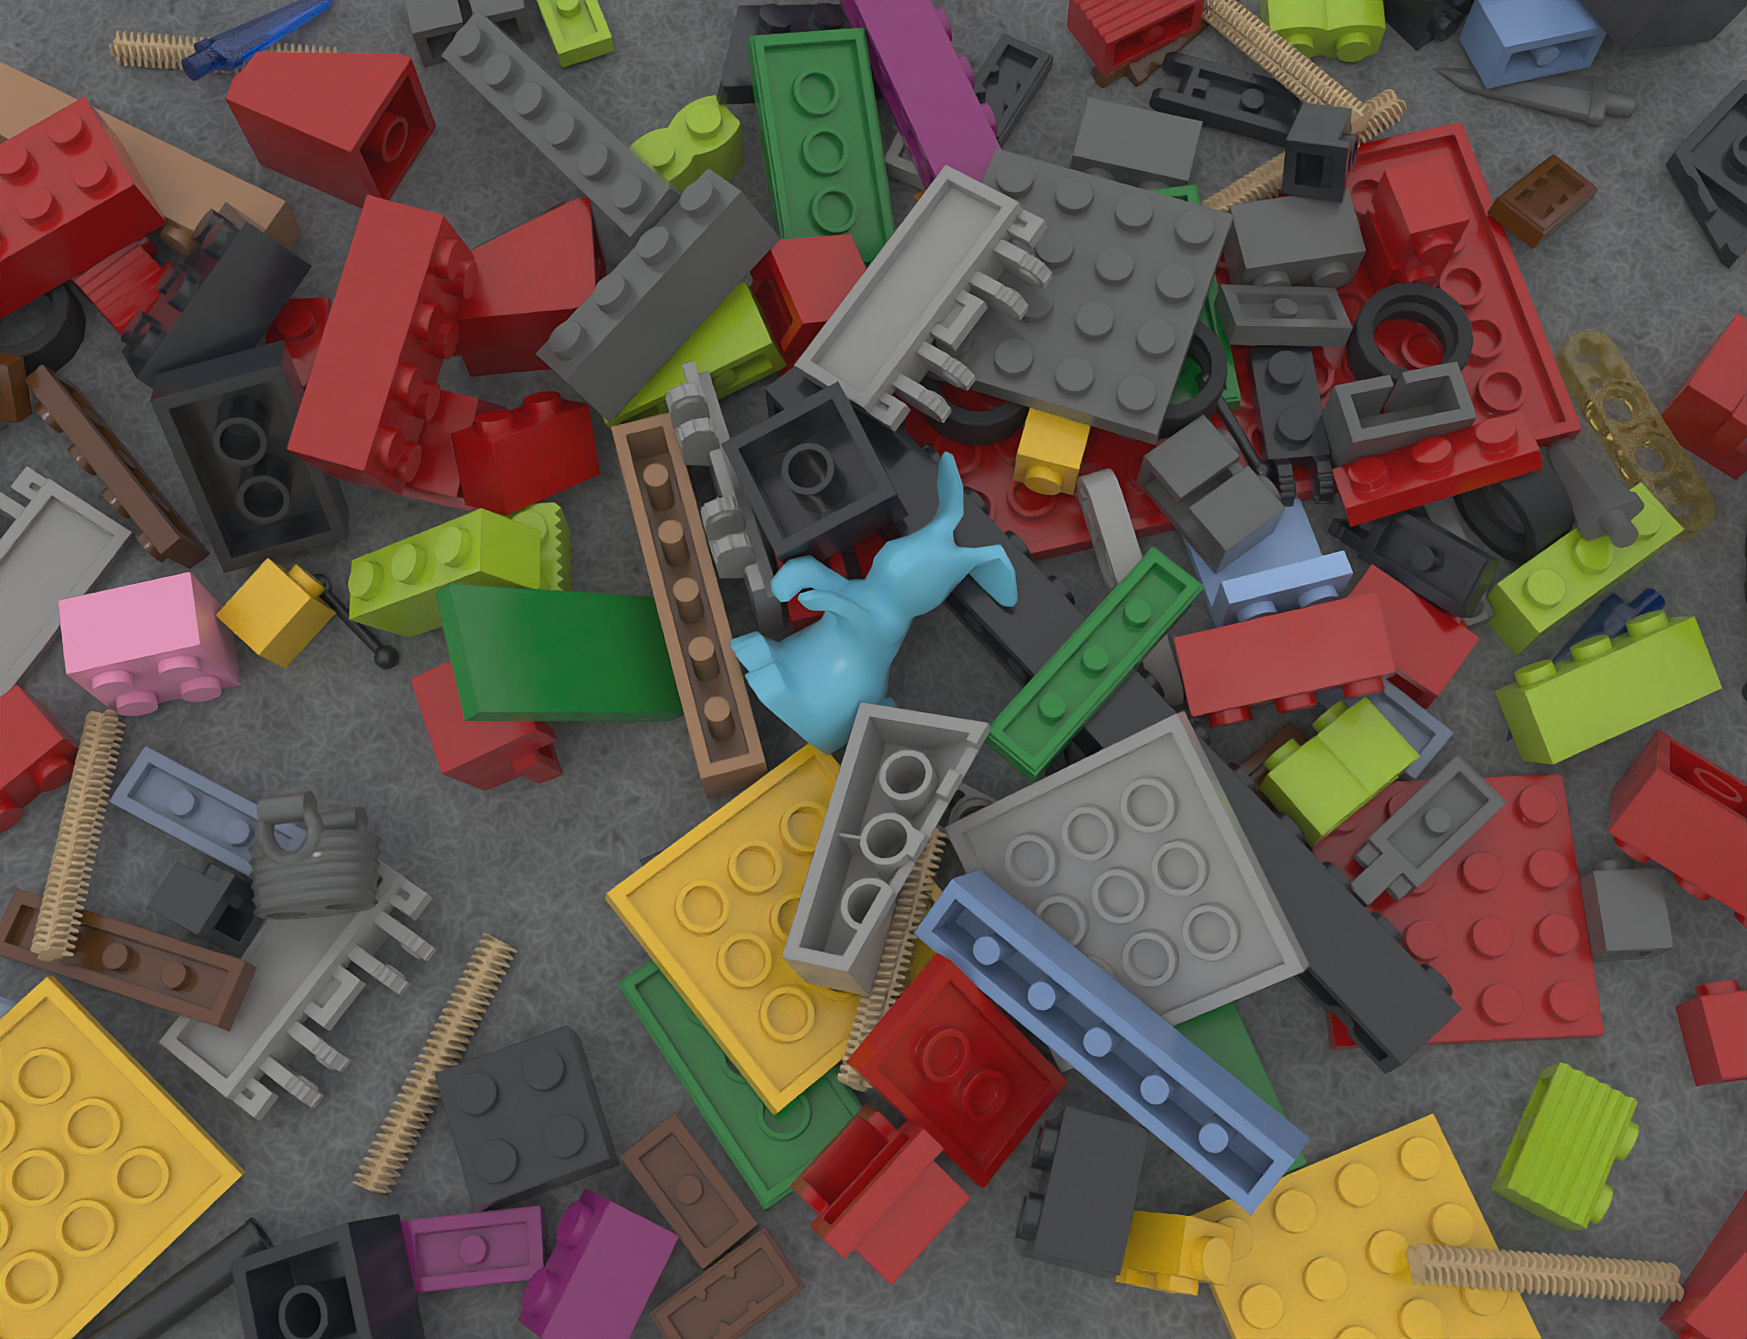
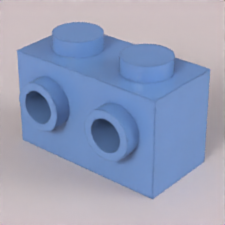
M1474 0L1459 41L1486 89L1590 67L1607 33L1581 0Z

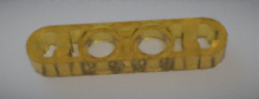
M1584 329L1576 331L1569 336L1555 359L1565 387L1629 489L1642 482L1682 526L1684 530L1674 539L1675 541H1686L1694 538L1711 523L1715 515V502L1712 494L1615 343L1598 330ZM1579 352L1584 357L1594 355L1598 362L1594 367L1589 362L1579 364L1575 357ZM1607 378L1611 379L1605 382L1603 385H1601L1597 390L1592 389V386L1596 382V380H1598V382L1602 384ZM1612 397L1624 401L1630 407L1632 420L1619 422L1609 418L1602 407L1603 399ZM1645 447L1656 451L1662 457L1664 470L1653 473L1642 469L1635 460V449ZM1670 478L1676 480L1677 483L1671 489L1669 486H1666L1661 492L1656 490V488L1664 485ZM1675 503L1679 507L1689 505L1694 513L1690 517L1686 515L1676 517L1670 508Z

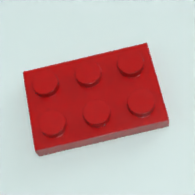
M939 953L932 957L846 1061L906 1120L924 1128L944 1148L941 1153L968 1179L984 1189L1068 1083L1067 1079L951 960Z

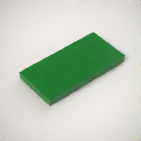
M865 28L749 36L746 41L775 232L780 237V240L851 234L867 269L896 230Z
M450 583L435 593L465 721H672L684 715L654 597Z
M652 959L617 982V985L764 1211H767L794 1192L789 1186L863 1107L850 1087L838 1081L837 1076L840 1072L836 1066H833L778 1113L773 1115Z

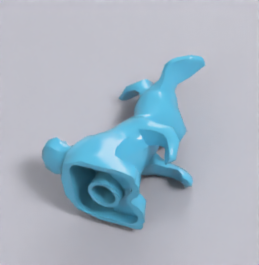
M946 451L939 461L937 488L940 504L935 517L920 530L899 539L888 541L874 557L872 567L865 579H848L829 569L811 555L788 559L770 581L771 591L780 602L790 601L803 588L811 587L815 589L800 593L798 600L805 608L814 611H825L819 621L780 642L762 636L758 631L730 640V647L736 657L749 671V673L745 674V677L760 701L803 739L826 755L842 748L849 741L860 702L899 708L892 698H884L888 690L892 660L896 656L914 617L925 614L942 605L952 590L968 573L1002 606L1014 607L1018 601L1015 569L1000 544L967 548L958 547L954 542L953 531L964 515L963 484L953 455Z

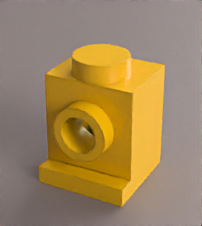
M1134 1210L1120 1275L1116 1276V1282L1166 1293L1198 1296L1199 1282L1229 1286L1235 1228L1186 1215Z

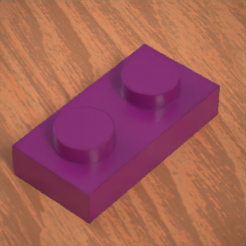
M543 1206L401 1221L416 1294L529 1281L539 1269L545 1267L548 1261L545 1207Z

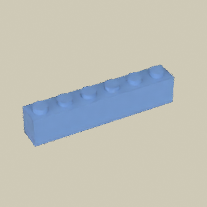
M976 870L952 879L915 930L914 934L936 953L951 960L979 989L1250 1215L1253 1214L1293 1164L1310 1139L982 871Z

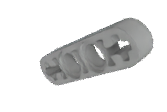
M1107 468L1077 477L1076 483L1081 510L1109 595L1143 557L1118 480L1114 472ZM1166 634L1138 667L1146 669L1157 679L1165 693L1163 699L1171 707H1174L1184 702V693L1180 674Z

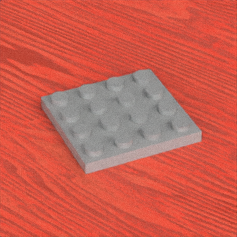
M1184 711L1176 713L944 827L966 874L976 870L982 871L1171 1026L1304 972L1310 966ZM1049 1047L1061 1073L1074 1068Z

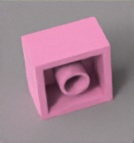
M191 572L58 601L66 675L109 709L118 712L120 715H146L156 711L158 703L180 698L188 702L209 701L219 697L222 694L221 689L241 685L233 631L216 616L223 607Z

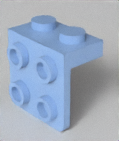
M1299 498L1294 499L1293 507H1285L1286 509L1271 535L1217 574L1209 568L1182 536L1197 579L1205 586L1202 593L1215 628L1340 600L1353 574L1345 551L1322 556Z

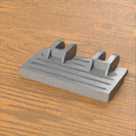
M945 165L794 366L805 378L823 389L838 381L854 408L893 432L897 430L911 411L905 403L893 397V393L926 415L944 423L952 412L951 407L948 406L943 397L934 391L927 390L919 382L928 371H931L947 380L953 386L968 391L975 382L976 375L967 366L931 345L932 341L935 339L956 351L987 310L988 306L986 304L1006 315L1008 314L1016 320L1023 318L1029 310V304L1025 302L1024 298L1017 291L1005 287L996 280L1005 269L1032 285L1040 288L1047 286L1052 279L1051 275L1053 272L1039 258L1008 242L1010 238H1013L1033 249L1048 229L1046 221L1024 210L1018 201Z
M694 361L682 364L685 383L669 389L665 398L684 464L708 466L717 498L704 503L705 505L701 507L702 510L700 512L719 578H743L760 634L784 628L781 603L771 591L770 581L774 576L751 504L721 445L729 440L730 437L709 371L697 373Z
M27 466L10 486L13 491L30 501L26 508L0 492V513L14 522L0 539V697L16 684L18 686L22 685L61 634L58 601L91 594L135 538L130 530L51 479L44 478Z
M378 859L380 866L377 868V874L380 878L377 880L379 891L376 894V899L378 900L376 906L364 911L325 917L264 920L241 957V960L249 962L256 966L257 969L230 1032L179 1016L159 1041L162 1046L217 1091L234 1101L259 1121L262 1120L279 1098L277 1094L259 1081L264 1073L311 1108H316L324 1097L316 1084L288 1067L303 1046L315 1054V1059L330 1070H337L342 1073L352 1061L304 1024L307 1018L310 1017L323 1028L331 1031L365 987L366 983L346 969L352 961L401 996L410 985L405 980V975L390 964H383L373 957L384 941L390 935L399 941L401 947L417 959L422 958L427 962L436 951L433 946L389 915L392 909L396 907L416 921L433 898L380 859ZM229 953V955H228V956H232V957L238 958V957L232 955L231 953Z

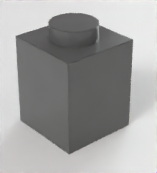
M1614 859L1593 864L1592 872L1579 879L1593 962L1651 959L1674 948L1660 868L1635 869L1633 860Z

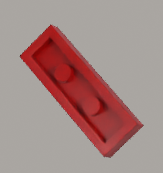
M1518 411L1502 417L1490 418L1482 423L1444 435L1429 437L1418 443L1376 456L1361 458L1353 463L1332 469V475L1350 527L1534 472L1543 469L1540 448L1522 412Z

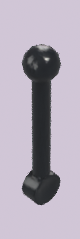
M1201 371L1195 375V382L1199 389L1202 382L1207 384L1209 380L1208 372ZM1221 394L1216 411L1256 475H1264L1271 481L1273 479L1272 466L1265 461H1261Z
M314 574L313 576L326 588L319 597L336 612V615L374 653L375 664L382 669L395 667L399 659L398 651L390 645H383L363 624L349 620V609L333 594L332 584L329 579L323 574Z

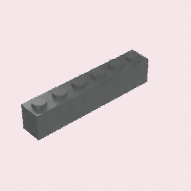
M478 9L456 33L453 41L441 55L637 243L640 237L646 231L653 228L680 199L682 193L522 45Z

